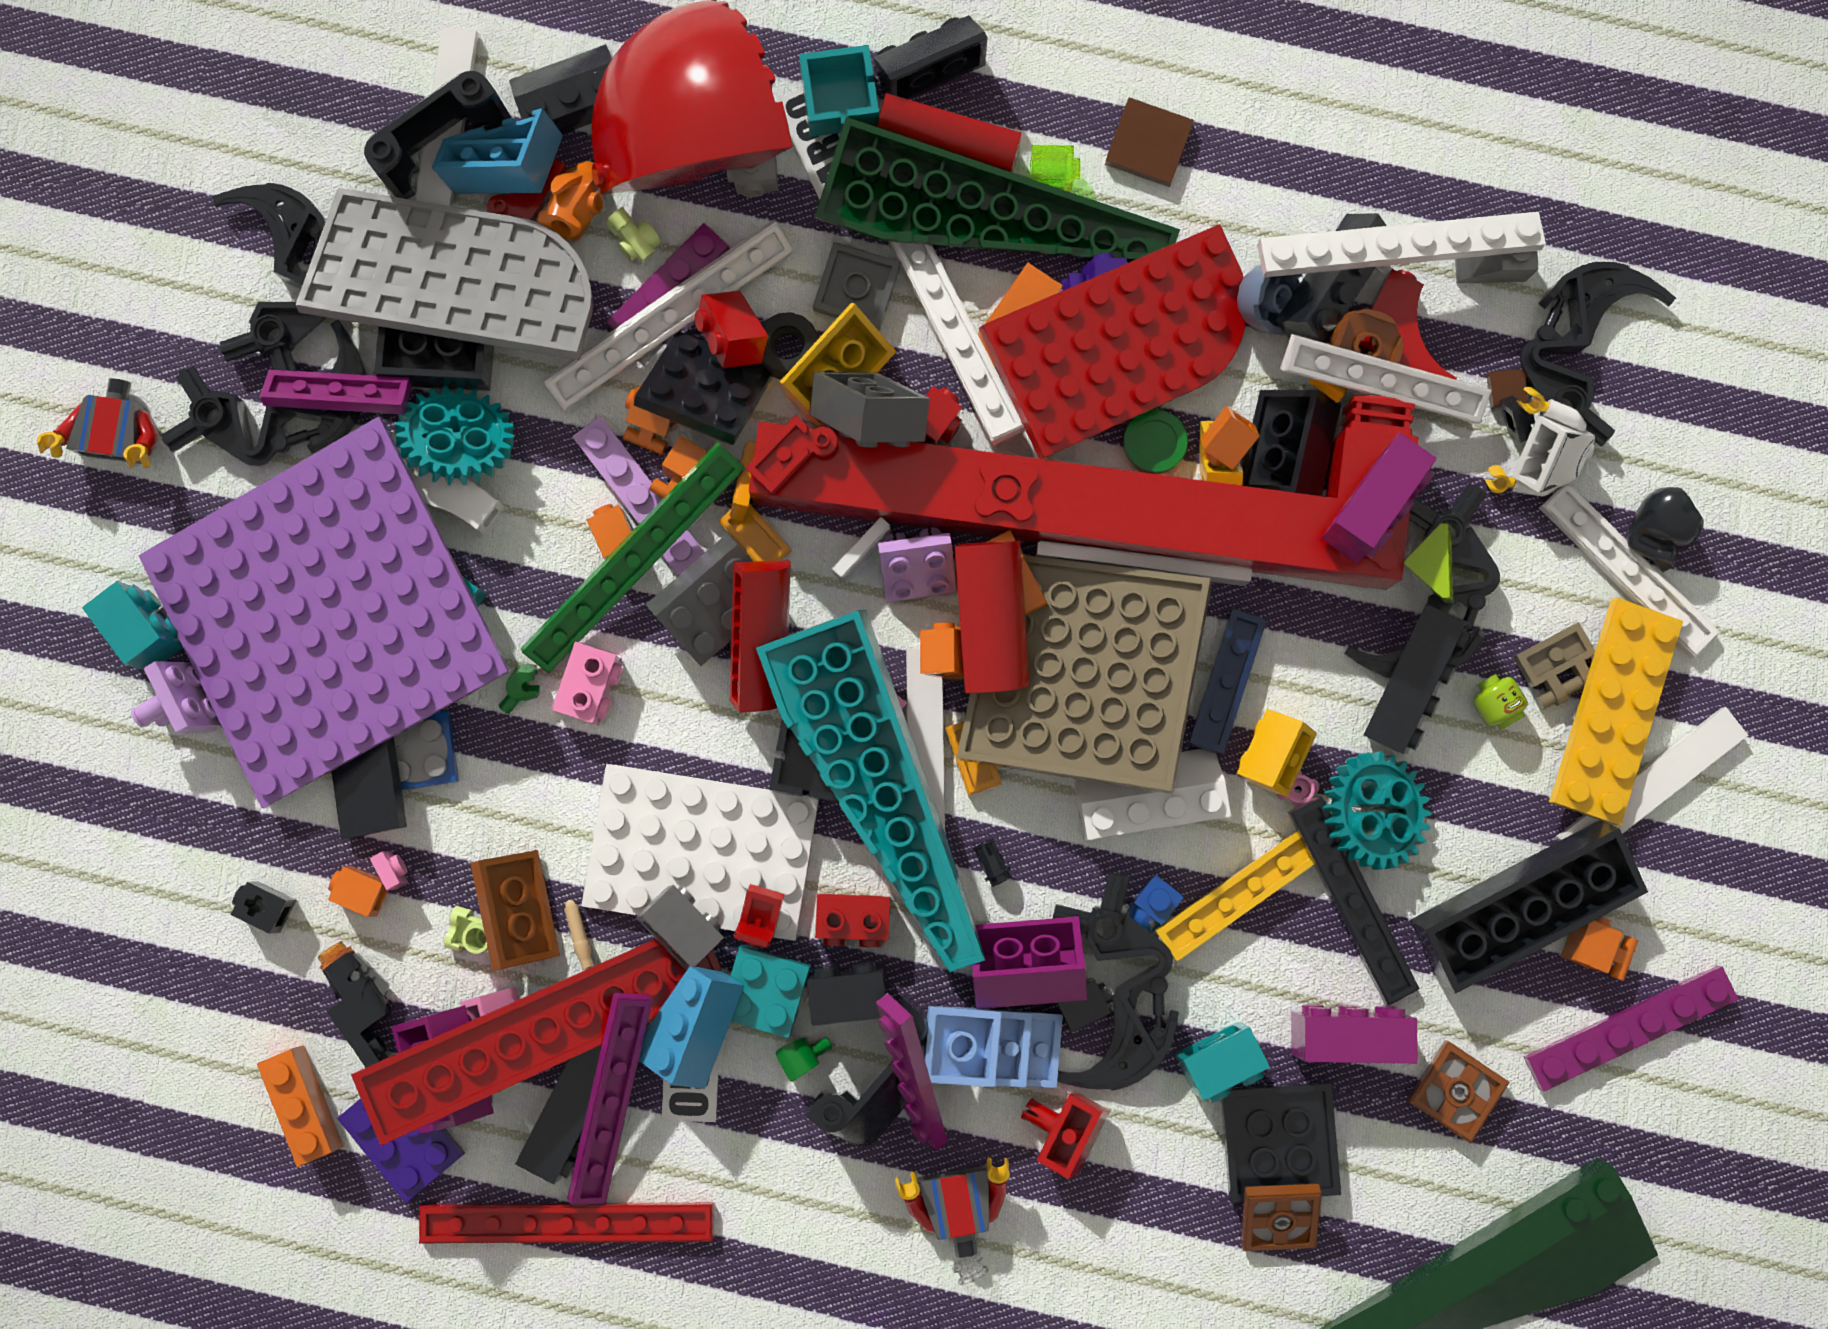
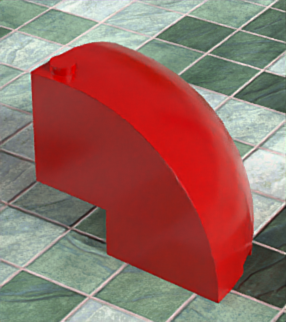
M706 0L693 2L663 13L639 28L624 42L612 58L600 82L592 117V146L595 164L592 165V177L595 185H599L601 195L694 184L717 171L756 167L793 147L783 102H775L772 93V86L776 80L774 73L767 65H763L760 59L764 58L765 51L756 34H748L745 30L747 28V20L737 9L731 10L726 1Z

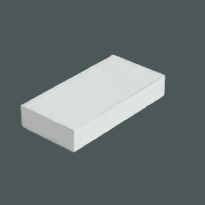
M880 517L832 568L833 574L842 582H845L878 547V543H882L884 538L891 533L890 525Z

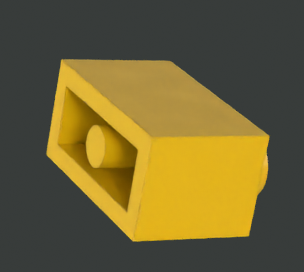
M1266 709L1263 718L1256 724L1255 735L1248 750L1244 752L1240 759V767L1237 774L1255 786L1288 798L1317 732L1303 721Z

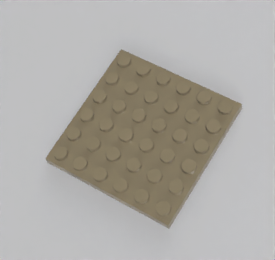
M1025 555L1048 603L1025 615L1030 686L1009 691L970 693L957 758L960 761L1173 794L1211 593V578Z

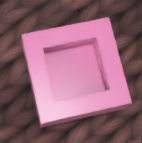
M382 851L369 858L386 890H397L408 883L404 876L408 873L407 868L398 854L393 855L392 852Z

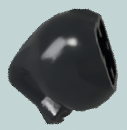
M1664 487L1656 489L1641 502L1631 522L1627 534L1628 547L1632 551L1651 559L1661 572L1664 573L1674 566V561L1678 557L1677 548L1688 547L1698 538L1704 526V519L1682 488Z

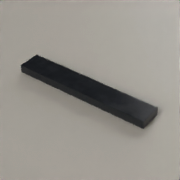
M1317 796L1287 813L1384 1004L1390 1006L1420 988L1355 860H1348L1349 850L1339 851L1337 849L1341 842L1340 837L1330 838V834L1335 830L1334 825L1325 824V820L1332 817L1329 811L1323 809V806L1326 805L1323 797Z

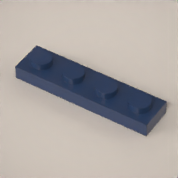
M1234 608L1231 610L1188 741L1189 745L1221 756L1224 754L1267 619Z

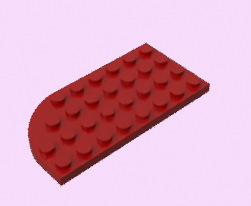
M1220 224L983 324L978 328L1039 459L1051 456L1192 392L1217 378L1228 366L1239 348L1246 322L1242 319L1238 310L1237 302L1239 286L1244 276Z

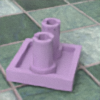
M926 528L916 538L906 539L903 533H896L897 540L894 541L893 534H888L884 538V542L878 543L886 603L956 592L950 533L941 534L938 528H931L932 535L929 536L928 528Z
M155 661L143 668L156 696L131 709L132 718L138 726L146 727L155 722L158 726L164 727L171 723L175 733L212 732L221 727L190 662Z

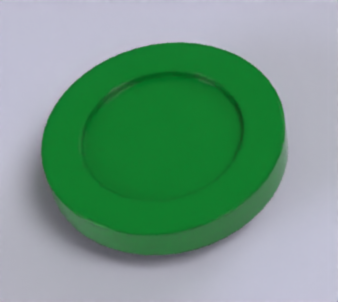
M1156 409L1134 417L1127 426L1123 438V447L1128 460L1139 470L1151 474L1164 473L1178 465L1185 455L1188 444L1187 433L1181 421L1167 411Z

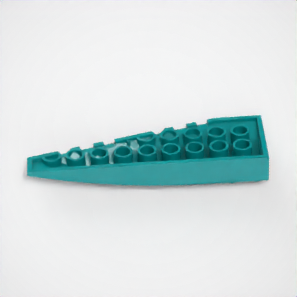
M857 610L757 647L759 658L782 720L792 730L806 756L810 757L819 771L823 782L831 789L839 801V806L871 854H874L884 869L883 872L890 883L894 884L904 899V904L910 913L914 914L923 928L924 934L949 972L985 961L976 927L935 802L867 611Z

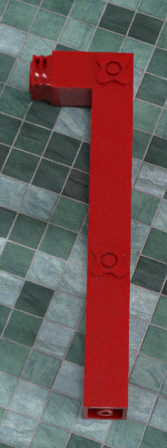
M1353 396L1342 411L1345 417L1341 421V427H1344V429L1333 441L1326 497L918 442H910L909 447H897L888 444V442H878V447L868 448L858 446L855 439L840 436L839 432L834 431L838 440L834 453L825 457L817 456L813 453L774 495L751 475L749 494L756 506L875 522L882 517L890 524L928 529L938 528L942 531L994 538L1011 530L1017 541L1032 543L1048 541L1250 567L1252 572L1387 590L1400 582L1403 577V562L1405 560L1410 510L1401 521L1399 520L1393 529L1387 528L1393 534L1380 551L1378 550L1372 559L1365 556L1358 564L1321 538L1381 453L1400 432L1417 445L1419 437L1412 436V428H1409L1414 419V416H1411V413L1415 410L1414 403H1407L1386 396ZM759 421L754 458L785 425Z

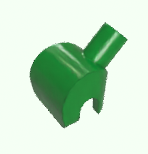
M522 664L513 670L506 682L507 695L498 705L503 712L510 714L520 701L538 698L540 685H529L527 683L528 681H533L535 675L538 674L537 665Z
M826 1036L812 1044H809L807 1038H800L779 1048L776 1051V1057L788 1079L794 1081L820 1064L817 1057L832 1050V1045Z

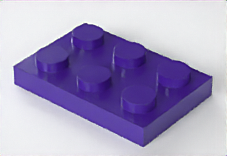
M361 1098L337 1118L405 1203L414 1198L465 1154L464 1150L446 1129L422 1134L417 1129L380 1146Z

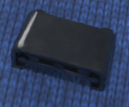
M464 71L372 134L365 144L364 155L377 176L395 197L409 199L415 195L411 187V177L413 173L415 174L420 171L410 156L465 117H468L475 128L482 127L483 124H489L498 128L503 126L502 120L512 117L495 89L483 74L477 71Z
M904 995L898 1003L913 1016L924 1055V1046L928 1035L927 1013L909 997ZM893 1060L860 1099L855 1097L848 1089L841 1095L832 1093L826 1095L821 1091L809 1105L805 1116L820 1129L856 1147L864 1148L872 1145L901 1113L904 1105H906L905 1099L897 1087L900 1084L899 1078L891 1068Z

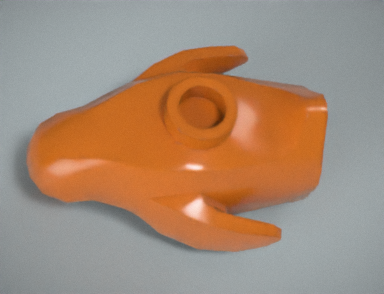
M591 161L581 162L575 167L566 170V173L560 174L553 179L551 183L552 194L548 205L538 215V223L550 228L566 241L570 239L573 242L580 240L589 227L592 218L596 214H600L603 209V196L600 193L599 185H595L592 177V165L595 163Z

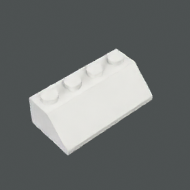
M1203 749L1181 752L1173 794L1074 779L1084 840L1232 817L1226 782L1217 755Z

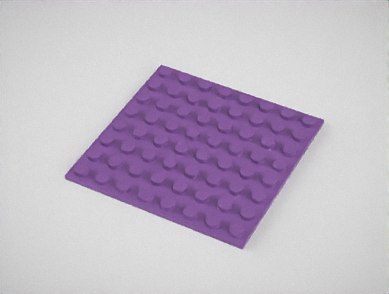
M379 416L138 555L169 620L178 631L177 636L261 808L272 805L510 672L382 417Z

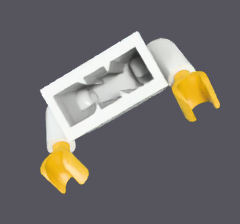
M1525 387L1523 390L1532 395L1533 399L1527 404L1517 400L1518 405L1529 414H1535L1539 411L1543 413L1535 421L1512 477H1508L1501 466L1493 465L1488 468L1491 476L1497 479H1485V482L1494 493H1502L1509 487L1512 488V492L1546 496L1557 487L1574 482L1578 478L1585 460L1593 455L1595 436L1586 431L1587 424L1576 409L1552 399L1547 402L1534 388Z

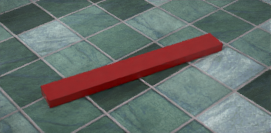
M714 1202L571 1205L570 1203L422 1204L419 1206V1244L713 1242Z

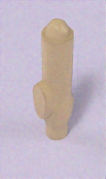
M568 900L564 911L572 936L574 951L580 961L582 970L593 967L590 943L586 936L578 904H575L573 900Z

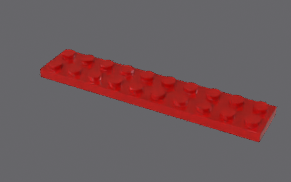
M654 939L351 1074L380 1146L602 1045L614 993L648 994L653 1000L647 1024L652 1022L687 970ZM713 949L695 966L722 971Z

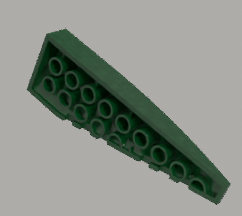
M848 117L845 119L814 217L815 219L881 241L1090 258L1098 254L1109 253L1113 254L1114 258H1127L1128 261H1134L1176 243L1180 231L1178 228Z
M1595 1158L1319 1329H1483L1596 1294L1658 1256V1253L1632 1196L1613 1165Z

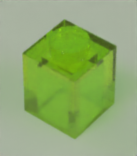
M1032 145L1030 179L1065 191H1071L1074 179H1080L1081 169L1080 158H1074V145Z

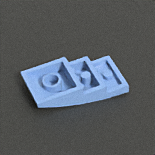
M928 1006V1035L924 1046V1059L931 1083L984 1087L1008 1086L1026 1088V1086L1057 1088L1063 1015L1059 1013Z

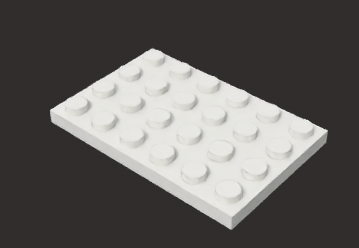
M606 764L581 906L639 915L663 890L674 884L677 889L680 886L684 887L696 900L693 904L702 915L705 912L710 914L719 923L720 929L735 931L740 921L747 889L752 884L785 894L773 937L796 941L819 800L811 799L805 795L804 797L774 793L768 789Z

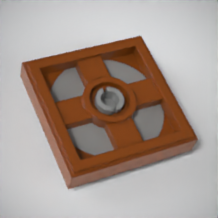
M1445 1040L1406 1101L1471 1144L1510 1082L1450 1041Z
M1319 1184L1245 1187L1241 1233L1243 1251L1316 1248L1322 1195Z

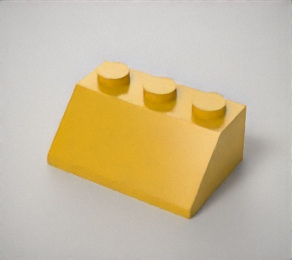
M851 303L785 375L780 384L785 397L807 420L820 427H824L822 426V421L809 415L814 372L878 373L897 351L857 305Z

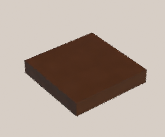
M1128 97L1104 165L1170 187L1194 120Z

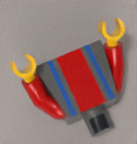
M110 378L106 397L86 395L82 403L53 432H44L37 437V445L40 453H44L46 449L50 448L51 455L54 458H60L63 454L62 446L67 445L66 449L80 456L127 462L129 468H134L135 463L142 464L144 468H149L151 466L149 456L159 439V433L147 409L134 401L128 400L131 382Z
M988 1158L987 1166L981 1165L918 1177V1180L915 1172H911L912 1181L910 1183L901 1184L897 1177L895 1184L898 1195L904 1199L909 1213L926 1232L935 1233L938 1240L953 1238L956 1257H969L978 1253L975 1234L989 1231V1223L998 1218L1006 1198L1007 1180L1010 1176L1009 1160L1004 1158L1005 1164L1003 1166L994 1167L992 1166V1158Z

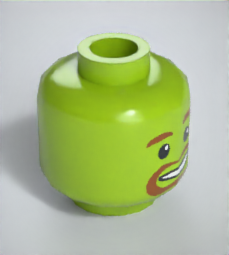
M1495 674L1477 684L1480 691L1474 695L1472 701L1487 726H1498L1501 730L1526 716L1523 711L1528 706V701L1512 677L1499 679Z

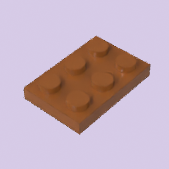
M538 850L470 863L492 971L560 956Z

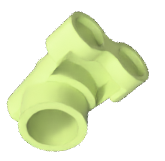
M623 207L616 210L608 218L607 227L615 237L622 241L618 246L630 261L636 258L640 264L644 263L654 254V248L661 243L659 235L647 221L643 220L635 226L632 222L633 219Z
M455 906L450 915V927L444 939V947L458 952H462L466 948L467 951L474 954L489 953L487 942L484 938L482 919L475 917L473 910Z

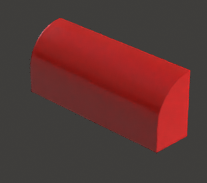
M887 93L885 94L878 121V128L1012 173L1014 171L1020 149L1021 132Z
M1020 540L964 543L955 546L965 693L1000 692L1030 686Z
M790 560L733 563L729 701L739 713L777 709L756 648L788 636L791 580Z

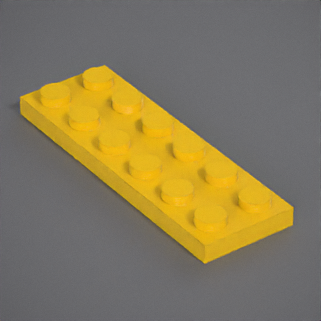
M1618 597L1611 599L1549 803L1612 825H1622L1683 624L1682 620Z

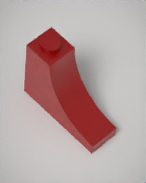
M1391 269L1384 278L1369 309L1383 312L1396 322L1397 325L1395 326L1398 328L1399 336H1402L1404 344L1403 353L1398 364L1457 380V377L1448 373L1433 359L1421 338L1417 321V308L1424 284L1417 281L1416 276L1408 271ZM1366 336L1365 340L1360 341L1358 346L1361 349L1360 353L1372 352L1374 349V345L1370 343V336Z

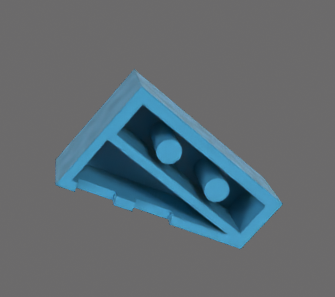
M540 108L532 111L533 117L516 122L512 117L502 120L503 126L486 131L483 127H479L444 138L432 168L454 194L542 193L563 135L544 109Z
M690 966L645 1031L639 1061L671 1085L705 1089L744 985L723 971Z

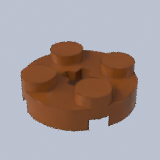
M1371 309L1351 311L1345 314L1336 325L1330 338V345L1360 353L1361 349L1358 347L1360 341L1365 340L1366 336H1370V343L1374 345V349L1372 352L1366 351L1364 354L1394 363H1399L1404 344L1402 336H1399L1394 319L1383 312Z

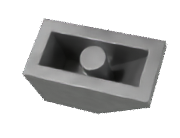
M1531 251L1455 259L1456 283L1526 282L1538 270V252Z

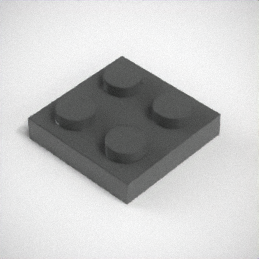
M833 242L815 297L813 311L838 318L851 303H854L877 330L880 331L901 262Z

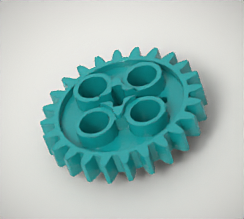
M444 386L443 394H437L431 388L429 389V398L417 394L416 404L408 402L405 414H399V422L395 423L396 447L400 448L402 458H408L409 469L419 466L420 477L430 472L433 474L432 482L436 483L442 476L446 477V482L449 486L453 483L454 478H459L463 486L467 484V477H472L476 482L480 483L481 473L493 477L494 467L503 469L504 459H510L514 435L513 423H508V412L500 413V403L489 405V395L481 399L477 398L476 389H473L466 395L463 393V388L459 387L456 393H451L449 388Z
M1383 751L1367 752L1346 759V765L1336 768L1339 776L1329 778L1330 783L1335 788L1324 792L1327 797L1332 799L1331 804L1323 806L1324 810L1332 813V817L1325 820V824L1334 825L1335 830L1330 834V838L1340 837L1341 842L1337 849L1339 851L1349 850L1348 860H1359L1360 867L1371 866L1372 870L1396 868L1398 864L1408 863L1409 856L1419 854L1416 845L1426 843L1425 838L1420 832L1430 830V826L1423 822V817L1432 815V812L1423 809V804L1427 803L1430 798L1420 796L1419 793L1425 784H1415L1413 780L1417 775L1416 770L1405 772L1407 762H1396L1394 754L1384 756ZM1352 807H1371L1376 810L1401 809L1403 814H1384L1378 811L1354 812Z

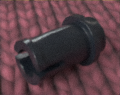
M993 838L987 840L986 843L975 846L973 851L976 853L986 873L985 882H990L991 886L995 887L1011 879L1009 874L1011 868L1010 866L1006 868Z

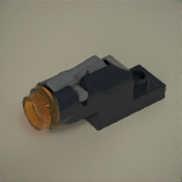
M340 941L317 957L322 964L319 968L326 976L336 999H342L340 1003L327 1011V1013L366 1068L388 1058L385 1053L388 1051L385 1042L378 1034L374 1033L372 1035L370 1029L392 1014L390 1003L386 997L389 983L359 953H355L351 946L346 947L344 942Z

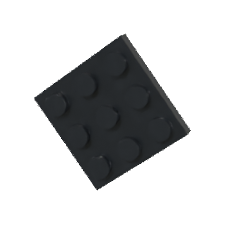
M678 331L674 334L637 391L634 406L734 445L770 384L772 374L762 364L722 368L717 357L710 352L707 342Z
M1319 1082L1229 1089L1231 1094L1221 1099L1228 1192L1231 1203L1244 1202L1245 1187L1319 1184L1322 1192L1321 1197L1341 1195L1332 1083Z

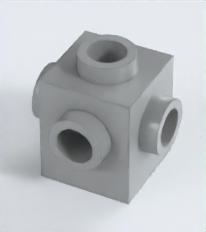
M776 156L756 167L727 170L728 183L734 182L737 194H743L746 197H759L764 192L779 191Z

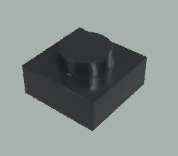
M1512 395L1499 401L1507 431L1521 443L1528 440L1532 431L1531 424L1535 423L1533 414H1529L1518 405V399Z

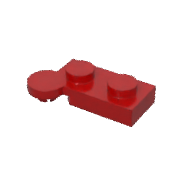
M554 158L542 193H509L508 196L502 194L495 195L488 200L486 212L535 221L552 194L551 183L553 179L566 172L565 164Z
M795 415L745 469L774 495L813 453L821 457L834 453L838 445L837 436L828 427H818L812 431Z

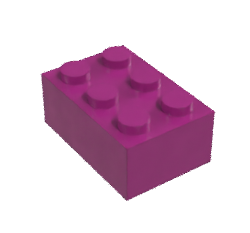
M1399 432L1381 453L1321 539L1357 564L1365 556L1372 559L1393 534L1387 528L1393 529L1399 520L1401 521L1414 504L1410 499L1414 500L1434 476L1435 472L1430 470L1437 458Z
M1079 916L975 925L985 956V961L972 965L976 1009L1087 1000L1086 970Z
M463 1005L395 1025L391 1028L398 1053L472 1021V1019L467 1014L466 1006ZM492 1095L419 1128V1133L455 1127L493 1114Z
M1302 1005V1011H1291V1055L1304 1062L1418 1064L1417 1018L1406 1015V1009H1397L1395 1006H1374L1375 1013H1370L1367 1008L1353 1005H1339L1338 1012H1331V1008L1324 1007V1005Z

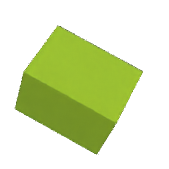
M1439 524L1403 563L1412 574L1442 601L1450 604L1453 603L1451 530L1448 524Z

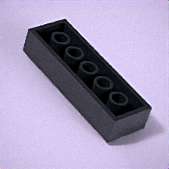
M1599 820L1410 919V922L1438 981L1456 994L1646 894L1648 890L1620 828Z

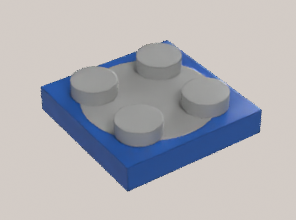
M450 711L437 712L394 736L402 790L459 782Z

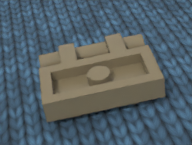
M1578 622L1513 656L1530 688L1544 683L1547 692L1536 697L1539 707L1544 710L1553 704L1559 706L1567 702L1568 696L1584 689L1589 673L1585 659L1593 656L1595 649ZM1572 668L1574 677L1561 684L1557 674Z

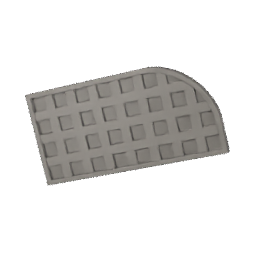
M338 188L295 305L299 313L579 360L592 317L593 296L587 271L576 251L559 234L538 222L525 218Z

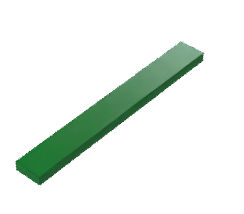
M717 442L521 647L522 653L549 674L573 649L574 643H579L743 472L745 467Z

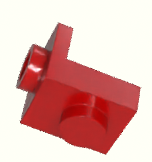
M750 884L734 938L752 947L762 946L768 948L776 931L785 894Z

